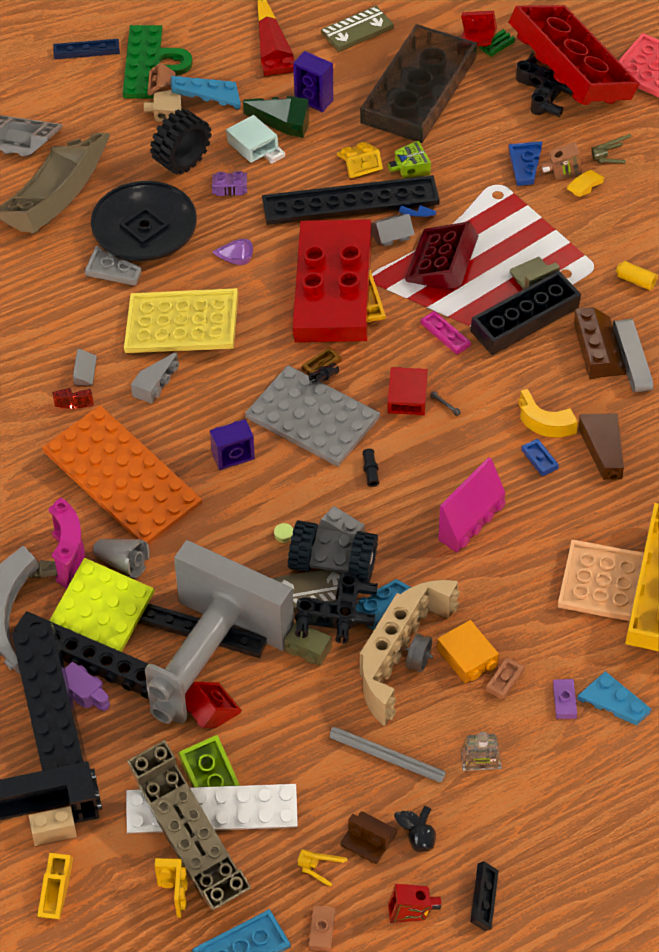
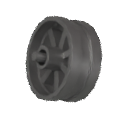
M418 633L414 636L410 648H405V651H408L407 669H414L420 673L423 672L428 659L433 658V655L430 654L432 647L431 637H425Z

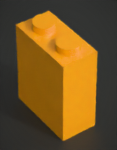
M471 620L437 638L438 652L465 684L478 679L486 671H492L498 665L499 653Z

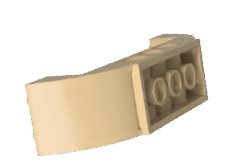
M429 581L411 587L402 594L397 593L360 652V676L363 677L364 699L373 716L383 726L386 725L388 720H392L396 713L394 708L396 698L394 697L395 689L383 684L384 680L389 679L391 676L393 665L395 663L398 664L400 661L402 650L409 646L411 635L418 631L419 622L427 616L428 611L449 619L452 612L455 613L459 606L457 599L460 594L458 581Z

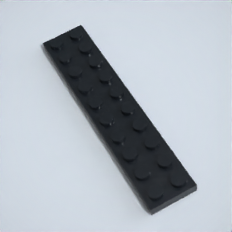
M434 175L262 195L267 225L400 210L401 206L407 208H417L420 205L424 207L439 205L440 202Z

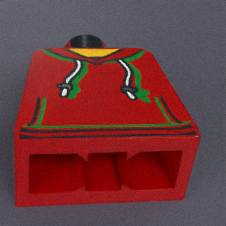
M395 884L388 902L390 923L425 920L429 910L441 909V897H430L429 887Z

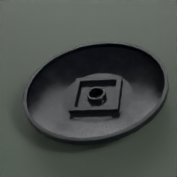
M137 181L114 188L98 201L91 216L92 233L97 243L110 254L133 261L156 260L175 253L191 239L197 224L196 210L191 199L180 189L157 181Z

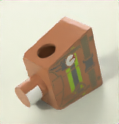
M576 142L551 150V160L541 163L543 173L553 171L554 177L557 180L575 178L582 174L580 153Z

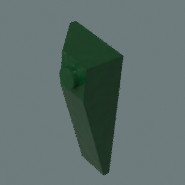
M287 96L286 99L272 97V100H264L263 98L243 100L245 115L249 117L254 115L264 124L287 135L304 138L309 126L308 99Z

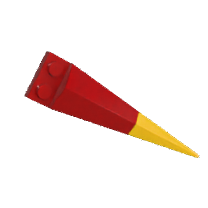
M258 0L260 54L264 76L294 72L293 63L295 60L293 52L267 0Z

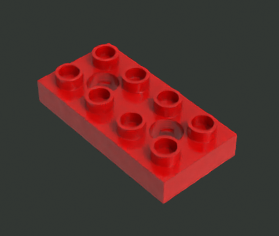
M565 5L515 6L508 23L518 32L517 38L522 43L531 46L536 52L535 58L541 63L548 65L555 72L553 76L558 82L570 88L573 92L572 97L576 102L590 105L591 102L598 101L614 104L620 100H632L640 83Z

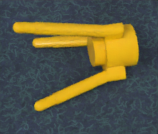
M302 849L298 858V866L303 867L302 872L310 874L328 886H332L330 881L311 869L317 867L319 859L341 863L346 862L348 859L346 857L319 854Z

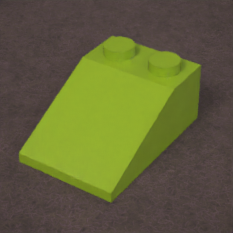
M218 735L177 753L193 788L240 786Z

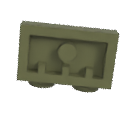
M536 257L511 268L509 273L524 290L551 274L560 271V267L557 263L546 265L540 257Z

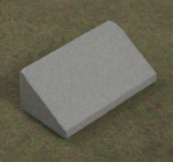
M77 349L73 373L74 385L93 386L96 355Z

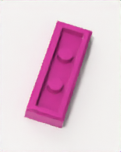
M435 311L421 319L420 324L456 355L471 346V341Z

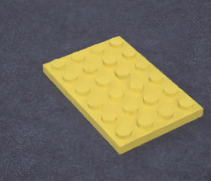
M238 289L131 293L124 343L125 353L234 349Z

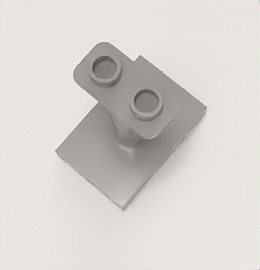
M188 540L185 541L174 557L179 603L203 615L165 669L154 664H148L145 668L149 704L151 706L150 712L157 720L166 724L171 723L172 720L182 724L185 723L187 720L185 694L231 627L266 637V644L283 651L285 648L284 639L294 625L293 588Z

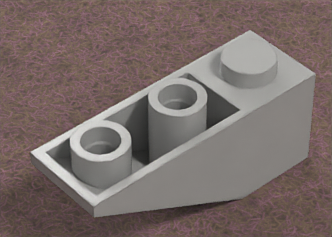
M174 352L140 371L131 384L132 396L152 404L160 396L164 385L169 383L173 372H176L179 367L177 353Z

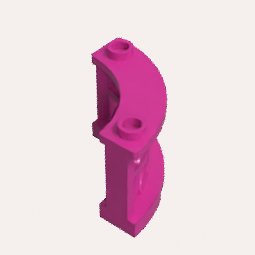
M59 498L48 509L49 513L52 514L54 525L52 536L59 542L57 548L52 553V558L55 559L56 582L67 589L85 558V550L81 539V527L78 516L66 500Z

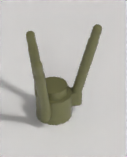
M631 134L592 147L593 160H599V164L605 162L626 163L625 160L605 159V157L608 156L607 150L622 146L623 143L620 141L630 138Z

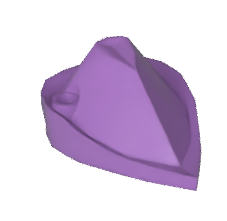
M238 239L213 251V254L232 264L245 265L251 260L253 245L248 239Z

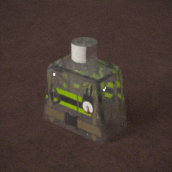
M480 732L477 735L466 736L461 749L462 771L502 769L500 747L496 734Z

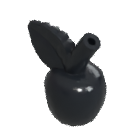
M427 806L423 807L419 817L409 810L394 814L397 823L405 830H409V841L416 852L431 851L436 842L435 829L431 825L426 824L431 812V808Z

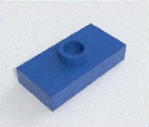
M538 438L522 446L521 451L542 477L558 469L559 464Z

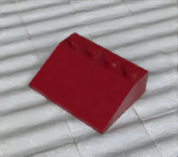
M467 221L424 229L406 274V282L441 289L461 287L479 237L471 222Z

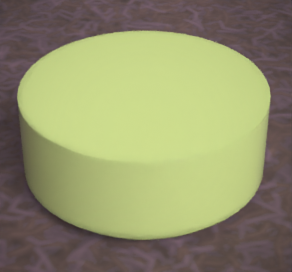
M287 523L277 525L274 530L275 539L281 543L291 541L293 527Z

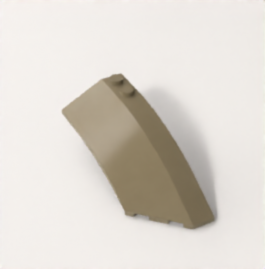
M94 133L90 135V138L83 141L79 138L67 142V146L50 147V154L31 180L13 197L0 205V220L21 232L36 233L40 230V227L49 224L50 220L61 213L85 186L98 164L110 134Z

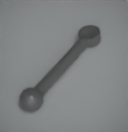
M431 392V398H436L452 410L454 415L458 416L461 414L458 408H454L440 398L437 392Z

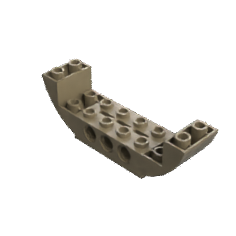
M163 740L129 759L127 762L153 816L178 859H182V866L186 867L187 875L206 904L212 910H215L251 889L241 869L238 870L180 772L176 765V758L167 742Z

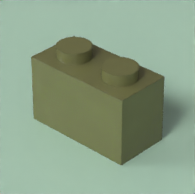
M295 622L284 639L285 650L291 655H297L309 663L321 666L332 648V637L311 627L308 628V636L306 638H302V631L300 637H297L295 635L297 622Z

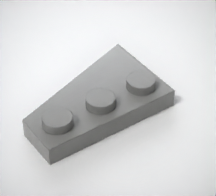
M98 246L95 247L85 269V276L135 286L142 273L140 267L126 260H120L109 252L102 251Z

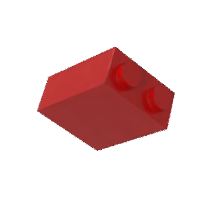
M391 367L388 414L425 416L428 369Z

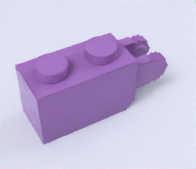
M71 662L65 670L72 699L83 708H90L94 705L102 711L109 710V697L103 691L102 681L98 677H92L88 674V671L82 665L78 666Z

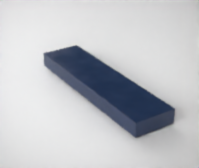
M119 39L57 43L53 44L54 59L120 54Z

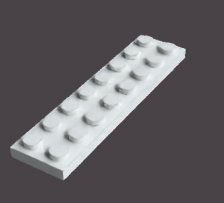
M296 784L190 788L215 831L298 828ZM126 790L127 834L163 833L141 791Z

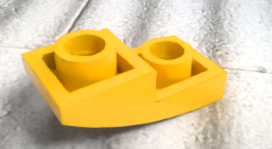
M589 170L573 180L567 186V190L573 192L575 196L581 197L591 193L592 187L602 184L604 177Z

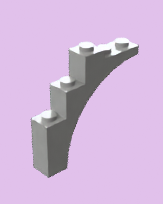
M24 545L0 564V656L4 657L5 661L3 662L9 670L12 671L14 669L18 674H20L17 656L11 645L9 634L10 614L19 590L26 580L40 567L36 558Z

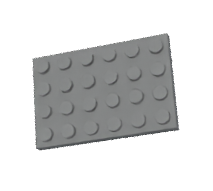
M287 365L245 412V418L339 467L378 421L380 412L322 382L312 384V381H309L308 375Z

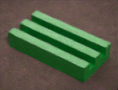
M503 29L494 35L491 45L480 46L479 49L492 57L513 44L515 37H510V33H506V30Z

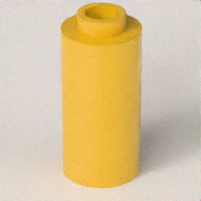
M627 261L619 263L616 269L617 277L650 291L654 288L658 278V274Z

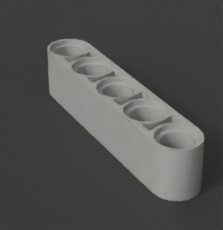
M633 319L613 321L614 333L633 393L652 391V376Z

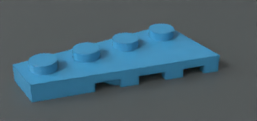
M171 76L170 84L173 93L192 98L199 96L207 102L214 100L218 101L219 105L226 106V104L233 105L234 109H240L241 103L236 82Z

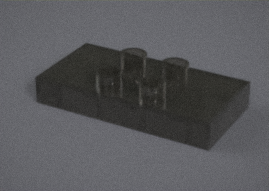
M416 24L361 106L360 123L423 143L475 61L477 43Z

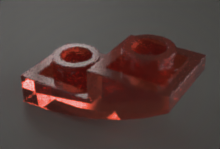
M71 388L52 392L55 407L74 409L94 406L91 389L72 393Z

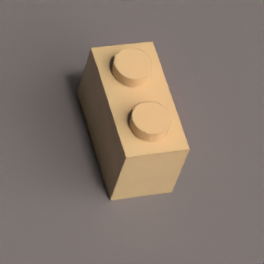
M71 806L29 815L35 846L77 837Z

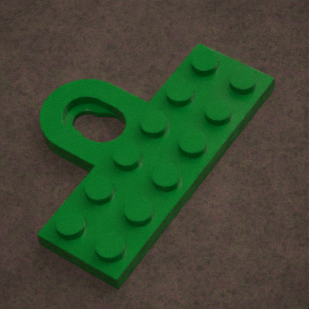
M130 25L123 98L154 99V95L149 96L147 94L149 72L164 59L169 58L181 62L178 65H165L176 73L175 75L185 74L192 68V55L187 50L182 48H161L162 25Z

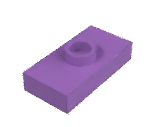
M574 679L553 680L556 719H577Z

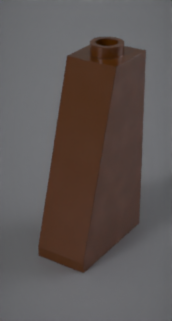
M617 413L580 414L578 429L603 480L622 479L624 464Z

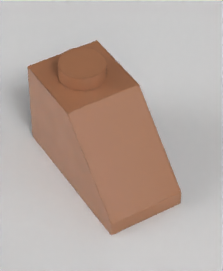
M160 62L149 72L147 94L152 96L155 92L171 89L170 79L176 73Z

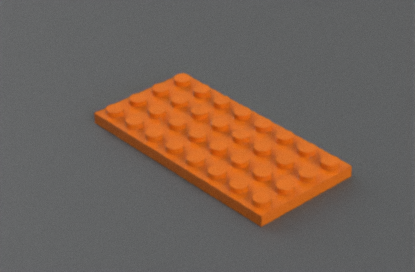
M101 405L42 447L43 452L135 539H142L148 545L202 504V499Z

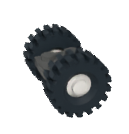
M297 520L289 546L288 567L289 569L309 572L311 567L340 573L350 572L355 574L360 581L370 582L376 560L378 535L357 531L356 534L327 530L318 528L317 523Z

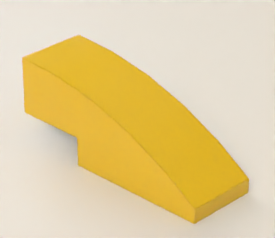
M49 853L37 917L60 920L72 869L73 857L71 855Z

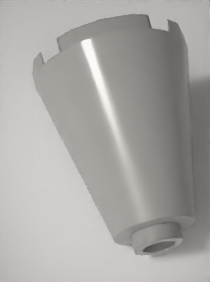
M99 539L93 546L96 558L128 577L138 578L146 569V566L143 565L145 560H149L150 549L148 543L142 539Z

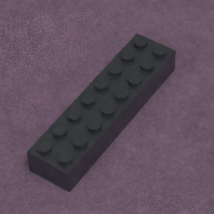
M51 621L11 633L42 771L86 762L87 758L60 644Z

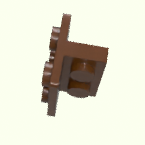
M363 811L358 816L352 813L348 819V831L341 840L340 845L362 858L378 864L396 836L397 829Z

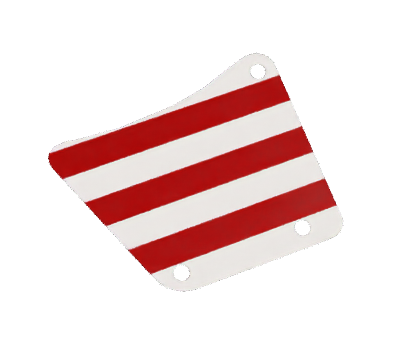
M492 185L487 187L464 214L452 223L470 221L479 236L461 287L441 289L406 282L405 277L416 250L377 269L372 273V276L377 286L471 327L472 317L523 290L509 273L511 268L540 257L546 265L557 263L560 267V272L565 269L571 271L572 275L567 279L573 285L589 275L594 269V264L508 187ZM495 191H500L504 196L502 199H495L492 197V194Z

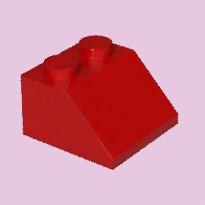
M194 681L185 694L186 709L193 715L196 723L201 728H217L242 711L219 682Z

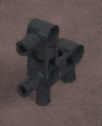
M531 53L527 60L517 63L516 80L525 85L538 88L531 97L530 109L533 114L549 113L560 117L564 107L553 104V101L561 92L572 95L573 92L567 85L558 82L554 78L555 72L553 70L537 65L538 60L535 58L534 53Z
M345 572L341 574L338 582L336 601L327 602L307 597L298 599L294 614L295 621L297 622L295 635L300 637L302 631V638H306L309 625L337 629L336 642L340 643L343 637L342 644H345L349 641V629L356 624L374 627L375 614L357 612L356 601L358 593L376 596L378 583L360 581L355 574Z

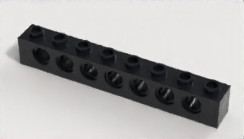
M26 611L14 628V632L48 622L49 620ZM51 622L57 632L63 661L69 664L74 662L78 666L82 665L89 674L100 676L109 683H116L127 691H134L142 697L149 699L145 668L148 663Z

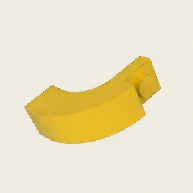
M528 389L521 391L520 399L518 400L521 409L520 419L530 430L537 434L554 438L566 437L577 433L578 421L571 408L558 412L545 411L536 405Z

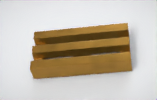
M328 347L304 363L302 370L307 371L309 375L322 366H328L331 363L338 364L342 361V357L331 347Z

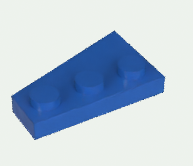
M542 141L509 144L508 150L517 186L534 184Z

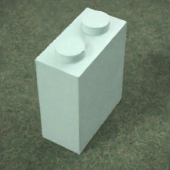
M254 115L226 129L227 142L250 163L265 156L267 152H273L278 147L277 134Z

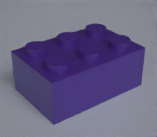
M304 51L293 63L294 97L308 99L309 107L324 112L334 101L333 63Z

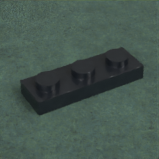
M483 861L477 865L470 922L487 931L492 929L499 870Z

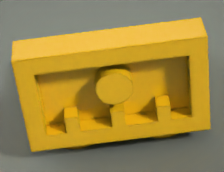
M367 142L358 143L353 148L344 147L341 151L337 152V156L346 161L350 178L383 169L379 149Z
M155 858L157 884L163 888L175 887L177 918H181L182 910H186L185 890L188 888L186 867L182 866V859Z

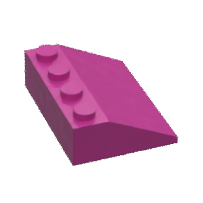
M488 457L440 505L438 540L455 552H458L462 547H466L471 537L477 535L481 531L482 526L485 523H489L497 511H501L505 506V490L491 458Z

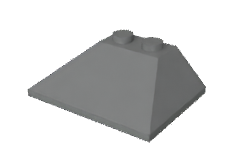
M0 115V151H3L5 154L19 153L20 156H29L63 127V124Z

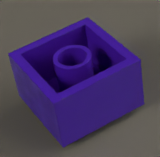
M246 419L210 430L211 452L219 470L255 459L254 436Z

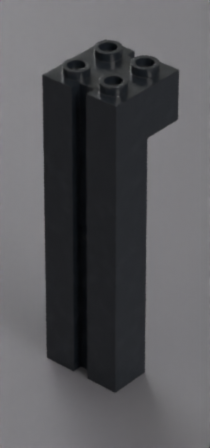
M88 761L0 779V820L71 806L74 824L99 819L98 810H102L95 770L94 768L90 769Z

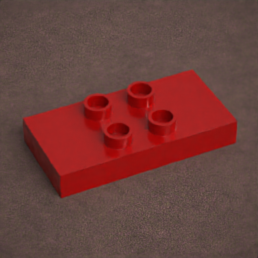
M371 219L300 221L293 315L295 343L367 341L372 252Z

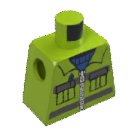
M416 141L396 150L395 161L388 162V169L390 173L399 170L403 178L431 175V161L420 142Z

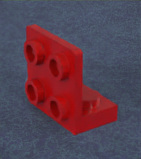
M462 12L461 18L464 31L459 41V47H485L491 45L497 30L495 12Z

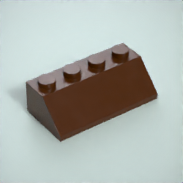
M594 307L576 309L574 325L589 379L626 375L610 317Z

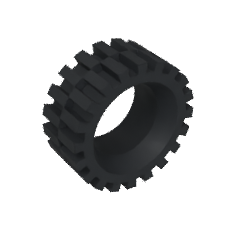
M188 109L175 110V114L171 112L168 115V119L164 118L162 120L163 124L157 127L158 132L153 134L152 138H154V141H151L150 145L153 147L150 149V153L153 154L152 158L174 174L179 173L181 175L184 174V171H190L191 166L194 168L197 165L196 162L202 160V154H206V146L210 145L208 139L212 137V134L209 133L211 131L209 124Z

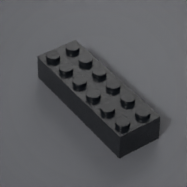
M557 271L472 317L470 332L491 355H494L579 308L581 293L560 271Z

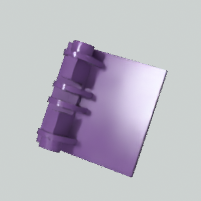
M235 171L228 174L226 172L213 174L212 194L225 196L226 187V196H228V187H231L233 196V187H235V195H244V193H247V173Z

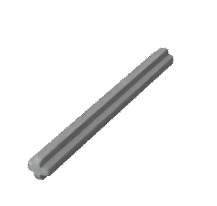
M333 727L330 731L331 739L437 782H443L446 772L444 770L340 728Z

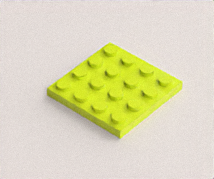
M84 558L49 621L122 652L155 590L150 586Z

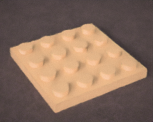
M572 540L557 607L630 621L644 553Z

